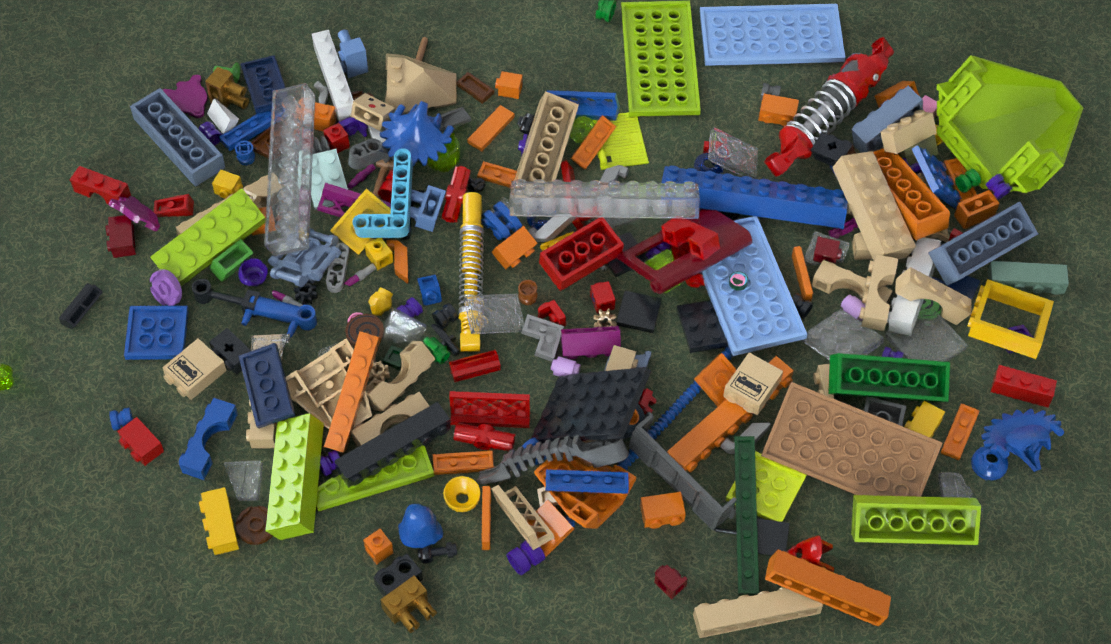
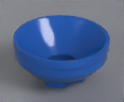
M992 446L979 448L971 459L972 469L979 477L985 480L1000 479L1008 469V459L1003 458L998 452H991L990 448ZM993 454L997 457L998 461L991 463L987 460L986 456Z

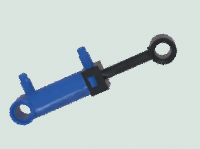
M203 278L197 279L192 284L194 298L200 304L209 303L215 298L241 305L244 315L241 322L243 326L248 324L251 317L256 318L259 315L290 323L287 336L292 337L297 326L303 330H312L317 325L315 309L310 305L297 306L261 297L260 292L247 290L244 298L214 291L211 288L210 282Z

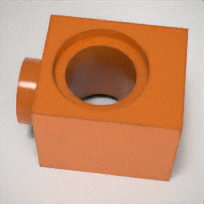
M381 529L363 539L365 550L376 565L393 554L392 543Z

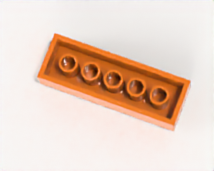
M884 148L874 151V155L911 236L918 240L947 229L950 211L899 154L885 152Z

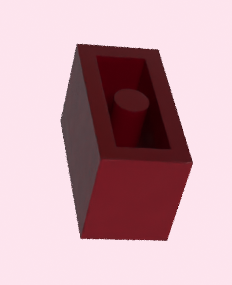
M126 215L108 217V225L105 226L106 234L109 236V240L106 241L108 252H112L113 258L136 255L133 221Z

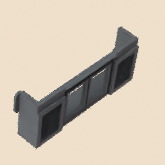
M647 412L645 419L635 427L628 447L649 468L652 467L676 492H681L682 498L692 507V511L713 531L728 517L733 519L736 514V510L733 507L737 499L733 497L722 507L648 434L654 416L651 412Z

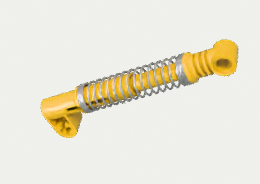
M475 192L463 195V225L460 227L461 242L459 244L461 245V252L459 255L461 258L459 261L461 263L459 266L461 269L459 272L461 274L459 277L461 280H459V283L461 285L459 289L461 291H459V294L461 296L459 300L461 302H459L458 315L461 320V352H480V321L483 318L482 276L484 268L482 265L484 263V230L481 225L482 196Z

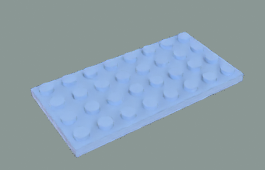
M837 4L700 7L705 66L845 62V51Z
M753 216L735 220L734 222L749 231L752 237V244L700 272L704 277L705 287L732 355L736 356L807 339V332L758 217ZM741 271L748 276V285L744 290L737 291L729 286V276L733 272Z

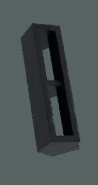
M87 283L59 317L60 323L73 329L103 291L96 285Z

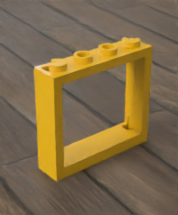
M987 279L985 286L981 285L967 325L971 327L968 336L1036 359L1042 346L1054 301ZM987 298L1040 315L1034 338L980 320Z

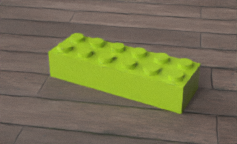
M241 188L150 258L159 269H166L172 272L178 279L180 286H183L212 264V261L240 239L244 240L265 224L267 220Z
M310 413L277 422L266 532L279 540L314 533L324 423Z
M853 495L851 535L854 542L978 545L981 505L976 498Z

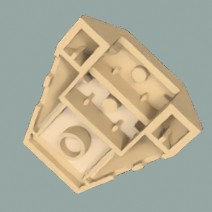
M386 54L387 90L385 103L395 107V111L399 104L405 106L402 115L408 114L415 104L419 105L421 101L428 103V108H440L456 104V73L405 55Z
M347 338L302 369L286 376L291 399L323 422L324 426L328 429L330 428L354 351ZM366 388L354 427L372 416Z

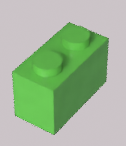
M240 239L214 259L209 269L221 282H224L239 270L240 265L245 260H250L253 251Z

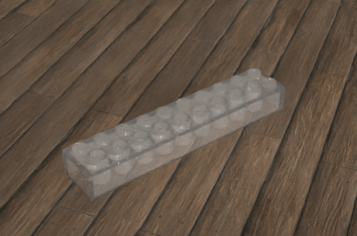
M306 83L275 90L272 94L264 246L274 256L309 249L315 94Z
M517 179L511 181L510 216L699 219V187L694 182L678 184L673 181L657 183L655 181H648L646 183L628 181L627 183H620L613 180L607 183L598 180L582 182L580 180H573L571 182L553 180L552 182H545L541 179L534 181Z

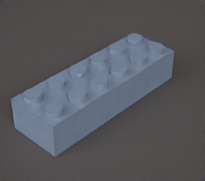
M161 88L130 106L134 120L195 187L217 174L220 169L223 170L225 168L223 155Z
M1018 202L928 252L947 286L1038 235V232L1021 202Z

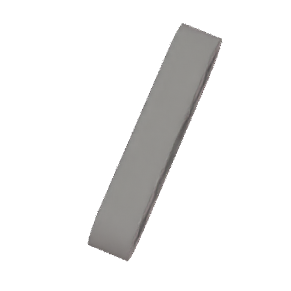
M345 243L337 244L336 247L344 250V252H342L341 258H335L328 267L326 285L327 289L332 293H338L344 287L350 255L349 247ZM335 265L343 266L340 271L333 270V267ZM335 276L337 277L338 283H336L335 286H332V284L334 283Z

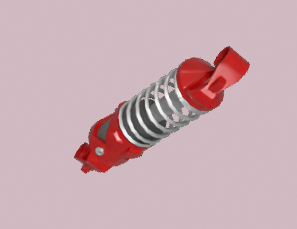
M885 37L877 39L871 45L872 54H851L841 67L840 72L830 75L825 84L822 85V91H817L815 98L809 99L808 106L801 108V114H795L794 121L788 122L780 130L781 152H775L764 160V163L775 177L787 171L796 158H810L812 156L811 148L815 144V140L819 138L814 137V133L818 131L819 135L822 132L829 135L836 129L838 124L842 123L843 118L848 116L850 111L862 99L867 97L869 93L868 88L876 86L880 81L881 74L887 68L888 58L894 54V50ZM816 101L819 108L811 107V102ZM805 109H809L812 113L810 117L804 114ZM802 116L805 123L797 122V117ZM832 116L834 122H828L827 119ZM825 123L827 130L820 129V127Z

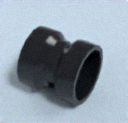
M796 293L792 299L800 318L804 319L811 311L813 303L809 300L805 301L802 295Z
M450 303L444 305L442 310H436L432 313L435 323L443 329L448 326L450 321L454 322L459 318L458 313Z

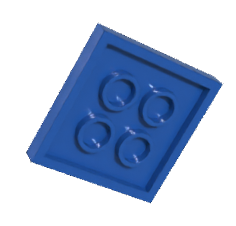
M918 145L912 148L932 192L956 210L961 196L957 190H954L952 186L954 182L946 174L947 168L942 161L939 162L935 155L931 156L927 149H922Z
M130 306L124 350L125 360L173 359L185 349L188 306Z

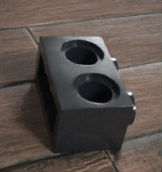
M405 554L403 557H397L386 569H380L373 577L375 586L384 597L412 576H415L419 582L423 580L422 571L408 554ZM403 569L410 570L408 573H401ZM386 581H393L391 585L384 584Z

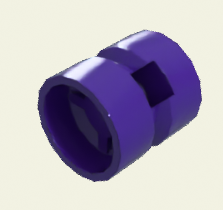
M526 540L520 544V548L516 547L506 553L509 563L520 576L530 570L531 564L536 566L545 560L541 547L533 550Z

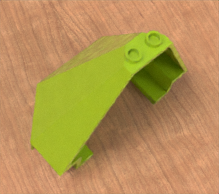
M971 55L948 82L937 84V90H939V101H937L939 126H937V134L967 171L975 169L981 177V184L979 186L982 189H988L986 183L995 175L1001 174L1004 177L1005 183L1012 187L1011 191L1028 193L1040 189L1064 166L1083 111V106L1061 81Z

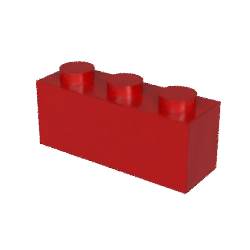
M998 365L991 392L1048 408L1054 397L1057 380Z

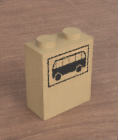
M199 339L195 340L162 367L165 374L163 377L170 385L174 384L179 394L183 397L187 396L190 400L226 372L224 361Z
M748 353L726 384L723 396L729 402L743 407L745 411L758 415L781 382L783 371Z

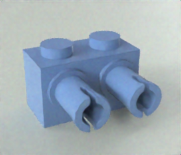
M341 30L338 33L341 41L339 45L341 51H338L343 72H346L348 78L367 73L366 50L360 37L351 40L348 30Z
M428 185L424 193L411 190V201L420 203L421 206L419 208L410 207V217L415 219V227L433 232L444 201L445 190Z

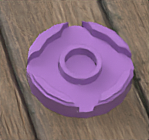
M160 269L153 273L150 277V282H152V287L150 288L154 298L162 305L173 306L179 303L182 298V289L178 279L172 272Z

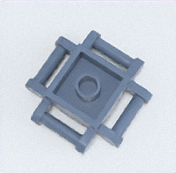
M309 227L304 229L301 238L290 233L286 238V242L277 253L268 259V263L273 266L270 276L274 279L281 278L293 282L299 287H303L308 281L312 284L315 280L320 281L323 273L333 260L341 255L340 249L336 247L339 242L338 236L315 232L314 229ZM320 241L326 242V244L322 245ZM294 245V247L289 251V253L284 257V259L281 260V258L286 254L290 247Z

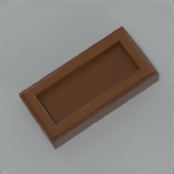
M469 72L456 82L459 88L481 104L494 94L492 88Z

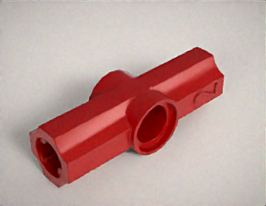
M455 167L451 184L448 185L445 196L446 202L442 213V219L446 222L457 223L461 206L463 205V195L467 193V184L471 170L466 167Z
M457 422L453 439L474 444L476 448L482 450L494 448L509 451L514 447L515 434L497 431L487 424H480L477 427Z

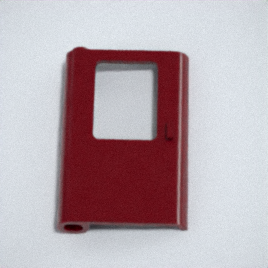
M701 209L685 219L718 233L720 249L707 259L703 260L689 252L662 268L654 270L636 258L664 242L662 230L619 253L617 259L649 280L653 292L662 294L751 245V234L747 229L717 210Z

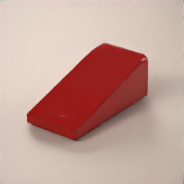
M189 194L155 200L154 213L157 217L193 216L194 200Z

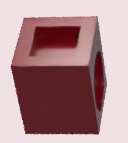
M818 237L813 261L822 263L825 260L835 264L836 259L840 260L842 248H839L840 241Z

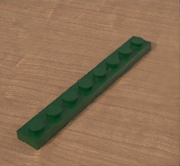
M734 436L738 596H754L759 593L755 436Z

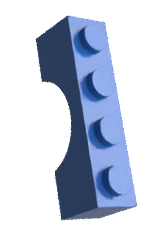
M213 398L211 404L207 405L203 419L197 424L194 437L189 439L185 454L183 453L180 456L179 465L182 473L202 480L205 479L213 464L210 454L205 451L206 442L213 434L231 429L238 415L236 405Z

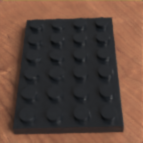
M647 367L570 374L559 377L531 438H536L542 444L549 439L551 442L556 438L563 440L566 436L573 440L575 435H579L581 441L622 439L651 371Z

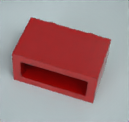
M137 417L117 431L120 437L119 443L125 450L127 448L130 449V454L137 463L141 461L146 466L164 452L161 442Z

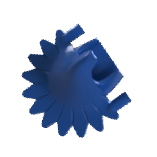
M421 101L419 105L415 104L406 115H402L405 106L399 104L394 113H389L391 121L382 122V126L386 130L380 132V137L387 139L382 143V147L391 148L388 152L389 157H393L399 149H407L411 153L413 166L417 160L426 166L428 157L438 161L437 152H447L444 144L452 142L450 135L454 128L448 125L442 134L439 131L442 122L441 114L438 113L436 117L428 116V103Z
M1033 409L1027 410L1024 414L1020 410H1015L1013 416L1004 413L1002 414L1003 420L992 419V425L984 427V431L987 433L982 434L981 437L983 440H986L983 442L985 447L992 446L990 448L991 452H998L1003 458H1007L1009 452L1017 455L1034 472L1041 469L1039 453L1042 446L1047 450L1051 449L1050 432L1053 431L1057 436L1064 434V430L1060 427L1061 421H1054L1056 419L1055 415L1046 416L1045 410L1034 414Z

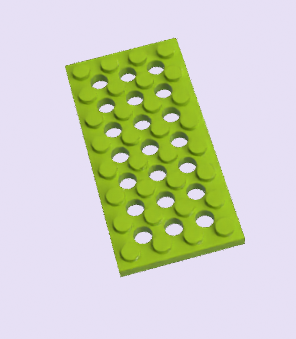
M690 1L621 2L629 117L700 115L701 108ZM654 15H658V16H660L661 18L655 19V18H653V16H654ZM671 15H676V16H678V17H677V18H671L670 16H671ZM636 16H642L643 18H642V19H637V18H635V17H636ZM677 28L679 31L674 32L671 29ZM642 29L644 32L639 33L636 30ZM654 29H661L662 31L655 32ZM661 42L663 45L657 46L655 43ZM679 42L680 45H673L672 43ZM638 43H645L646 45H645V46H639V45H637V44H638ZM679 55V56H681L682 58H681V59H675L673 56ZM644 56L647 59L641 60L638 57ZM663 56L664 59H657L656 57ZM681 69L683 72L677 73L674 70ZM646 70L648 73L642 74L639 71ZM657 70H664L665 73H658ZM663 83V84H666L667 86H666V87H660V86H658V84ZM682 83L684 86L678 87L676 84ZM647 84L649 87L643 88L640 85ZM662 97H665V98H667L668 100H667V101H661V100H659V99L662 98ZM684 97L686 100L679 101L677 98ZM648 98L650 101L644 102L641 99Z

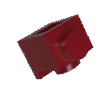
M662 565L655 572L654 583L672 600L687 586L688 579L685 576L681 578L680 573L675 568L671 569L668 565Z

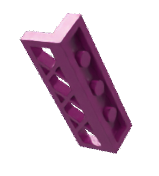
M325 183L317 210L342 217L345 212L341 208L344 206L351 207L361 194ZM324 200L332 201L335 206L330 208L323 206ZM381 200L391 209V203Z

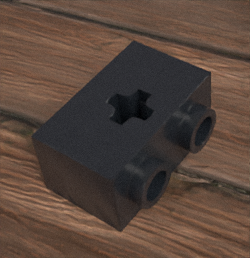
M821 133L811 148V152L816 160L830 166H834L841 156L856 154L854 145L847 140L842 141L832 134Z
M226 328L209 343L211 350L224 361L226 369L228 371L232 370L237 375L242 371L239 356L251 352V350Z

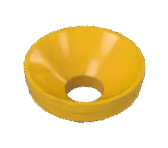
M465 476L455 477L444 488V500L448 507L454 511H470L480 500L479 485L472 478ZM465 494L468 496V501L466 503H459L456 500L457 496Z

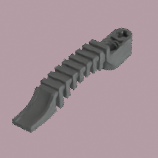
M463 107L441 115L442 122L439 131L443 134L448 125L455 129L470 122L471 117ZM371 138L351 147L348 164L353 169H361L382 159L387 163L390 161V158L394 160V156H388L391 148H383L380 140Z
M575 435L573 440L566 436L563 440L556 438L551 442L549 439L543 444L540 441L535 446L529 444L526 448H523V446L519 447L517 451L514 449L509 450L508 454H504L503 460L499 465L479 471L480 475L476 481L478 484H487L511 478L509 471H513L515 476L519 477L521 476V469L523 471L528 470V463L531 467L535 466L536 458L539 464L543 463L544 456H546L548 462L553 461L554 453L558 461L563 460V453H565L568 462L573 461V456H578L591 462L593 467H601L623 461L629 454L623 439L596 440L584 443L579 435Z

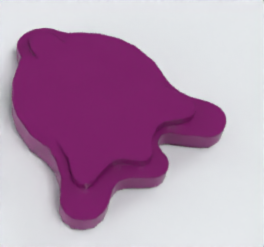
M193 75L186 82H177L176 90L163 89L164 93L183 113H188L189 116L195 118L204 116L208 97L205 89L201 86L202 80L200 75Z
M120 197L119 200L111 199L109 201V206L122 212L133 222L138 223L139 220L146 222L145 227L153 231H158L160 228L156 214L141 204L135 197Z

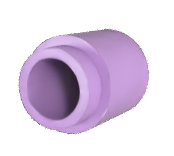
M848 295L840 306L856 322L862 321L859 315L861 307L865 308V303H862L856 296Z
M558 356L557 360H553L551 370L553 375L559 377L579 374L581 364H577V361Z

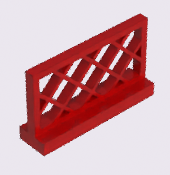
M450 391L451 425H456L458 422L473 426L487 424L492 427H530V394Z

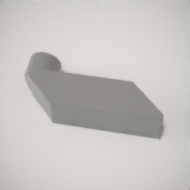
M622 165L607 168L592 195V201L608 197L618 177H627L629 168Z
M555 214L538 231L533 227L528 232L536 242H548L553 240L576 218L572 214Z
M752 423L740 436H755L756 443L770 429L771 424ZM728 438L725 439L720 448L729 454H735L734 442Z

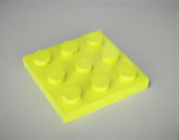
M755 451L757 516L766 520L783 522L806 479V475L762 457L761 453ZM735 481L726 496V501L728 502L733 497L736 498Z

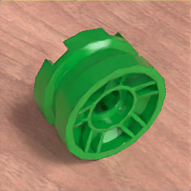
M599 0L596 19H604L605 22H611L617 0Z

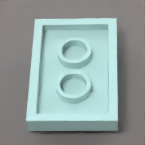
M336 149L300 157L315 210L319 205L325 183L348 189ZM324 200L323 206L334 205L332 201Z

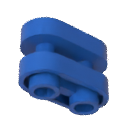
M499 201L493 206L494 213L487 210L482 214L483 219H481V222L487 229L490 228L493 231L497 240L505 241L511 236L509 231H518L522 224Z

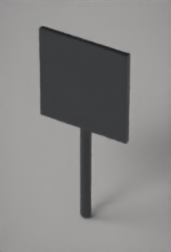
M757 518L758 554L772 556L777 550L786 551L790 523ZM714 529L715 532L737 535L736 530Z

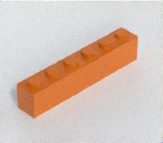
M359 332L324 447L339 452H346L381 340L380 337Z
M777 550L769 558L765 580L878 627L888 618L891 596L869 588L862 583L852 581L843 575L833 573L824 567L809 563L805 559L797 558L786 551Z

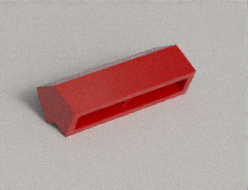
M496 350L449 362L454 382L501 370Z

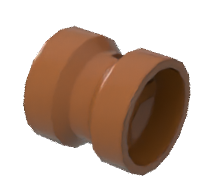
M532 280L522 281L518 286L519 301L524 305H532L537 300V285Z

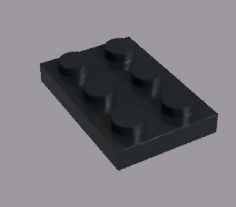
M711 300L677 305V314L690 353L728 347L727 339Z

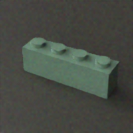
M991 261L987 270L989 280L1024 292L1059 295L1064 294L1069 285L1067 265Z

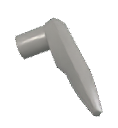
M317 81L314 87L320 92L319 103L326 104L328 88Z

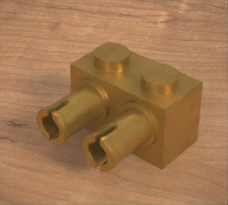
M217 67L205 81L210 103L212 104L213 100L217 99L226 108L233 103L245 109L249 104V99L244 97L247 92L246 87L235 83L233 74L229 70Z
M412 576L380 599L382 609L394 624L401 621L409 633L414 632L413 627L417 630L420 626V623L411 614L413 610L417 608L427 621L431 619L430 615L433 618L437 614V611L427 601V590L415 576Z

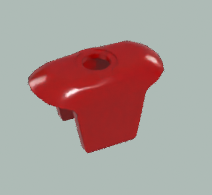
M819 535L799 542L787 551L797 557V553H802L800 559H805L809 563L834 572V567L820 561L821 555L833 549V544L822 540Z

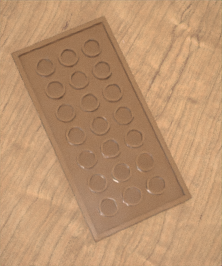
M791 382L761 456L855 495L921 497L942 442Z

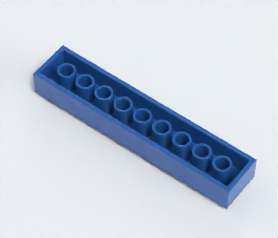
M665 166L659 202L840 229H844L848 203L843 191L840 189L828 190L823 187H807L804 184L793 185L784 181L772 182L768 179L758 180L752 179L749 176L737 177L728 173L717 174L713 171L703 172L693 168L682 169L677 166Z

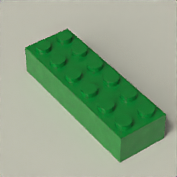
M842 353L830 355L828 394L938 403L949 402L950 362Z

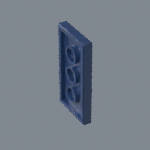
M275 55L240 64L256 114L291 105Z
M272 343L240 355L239 360L256 427L260 429L295 416L277 344Z

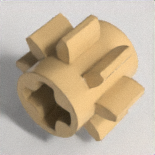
M609 308L607 311L599 309V316L594 315L593 317L594 320H597L594 323V327L616 326V322L612 321L616 318V314L611 315ZM604 318L608 319L606 323H602V320H604Z
M381 361L373 363L368 382L372 380H382L385 382L386 378H390L388 365L384 366Z

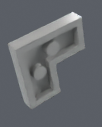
M527 314L521 334L539 339L534 356L553 362L561 337V329L564 326Z

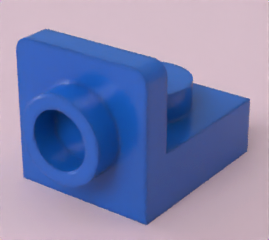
M436 275L417 278L423 305L442 302Z

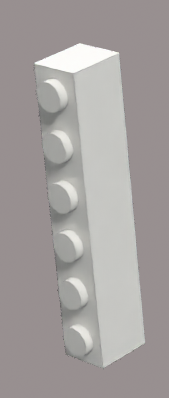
M325 30L313 33L312 39L317 59L340 122L351 117L354 100L330 32Z
M923 237L915 243L916 248L911 252L912 257L908 256L906 267H908L907 269L912 267L932 278L935 264L928 252L941 246V241ZM897 294V298L894 297L892 300V312L889 311L888 331L911 336L924 299L909 301Z

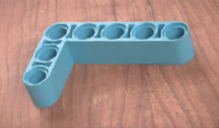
M399 149L394 155L391 214H359L355 216L352 222L358 237L402 238L409 233L413 162L409 150Z

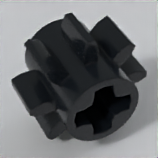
M526 113L524 117H519L517 124L520 127V132L529 135L535 115Z
M308 281L303 287L298 286V288H294L295 300H300L302 305L305 303L312 304L313 299L318 298L316 285L311 286L310 281Z

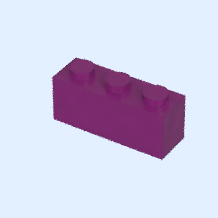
M619 326L561 329L563 357L575 359L582 355H586L588 358L597 357L599 354L610 356L614 345L621 347Z

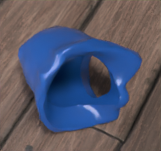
M411 504L407 507L403 520L398 525L400 539L405 546L423 548L435 544L443 537L442 526L436 520V515L429 507L422 506L421 504Z

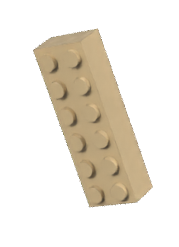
M545 91L539 101L510 193L543 206L546 204L554 187L579 104Z
M874 152L841 156L832 168L873 261L876 254L897 259L906 258L916 248V245Z

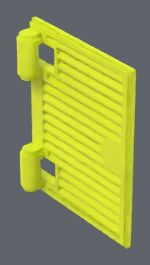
M629 112L618 114L616 121H610L617 127L597 153L601 170L617 165L627 167L649 163L638 117H629ZM589 120L592 128L598 120ZM611 156L612 162L607 163L606 157Z

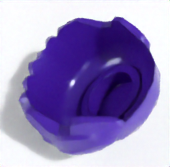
M250 258V260L247 259L240 265L238 277L244 285L259 286L265 281L268 268L261 260Z

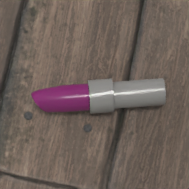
M372 263L363 270H359L344 284L352 286L358 281L363 280L367 275L376 270L375 265Z
M275 290L272 291L273 297L279 301L302 306L301 303L293 300L292 297Z

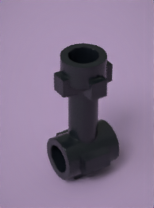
M470 176L467 188L469 192L479 193L484 190L486 184L482 178L474 180Z
M446 542L445 547L431 549V545H428L418 550L419 559H421L423 564L433 562L434 556L448 555V558H454L457 555L456 543Z

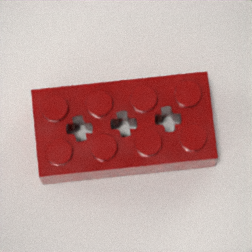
M603 216L542 251L539 264L557 288L562 291L617 258V255L623 251L624 244Z

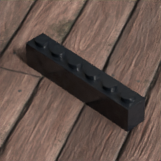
M436 402L334 461L336 471L348 488L353 485L356 486L368 476L379 473L387 465L395 464L399 458L412 454L418 447L429 444L437 436L445 435L451 429L450 418L440 404Z

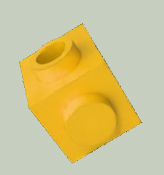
M221 169L212 182L214 193L224 199L241 188L243 189L240 176Z
M382 238L373 239L365 245L366 256L375 265L377 271L393 263L392 251Z

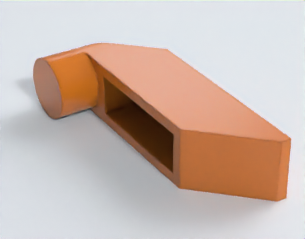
M396 239L387 240V246L391 251H394L395 275L408 283L407 247Z

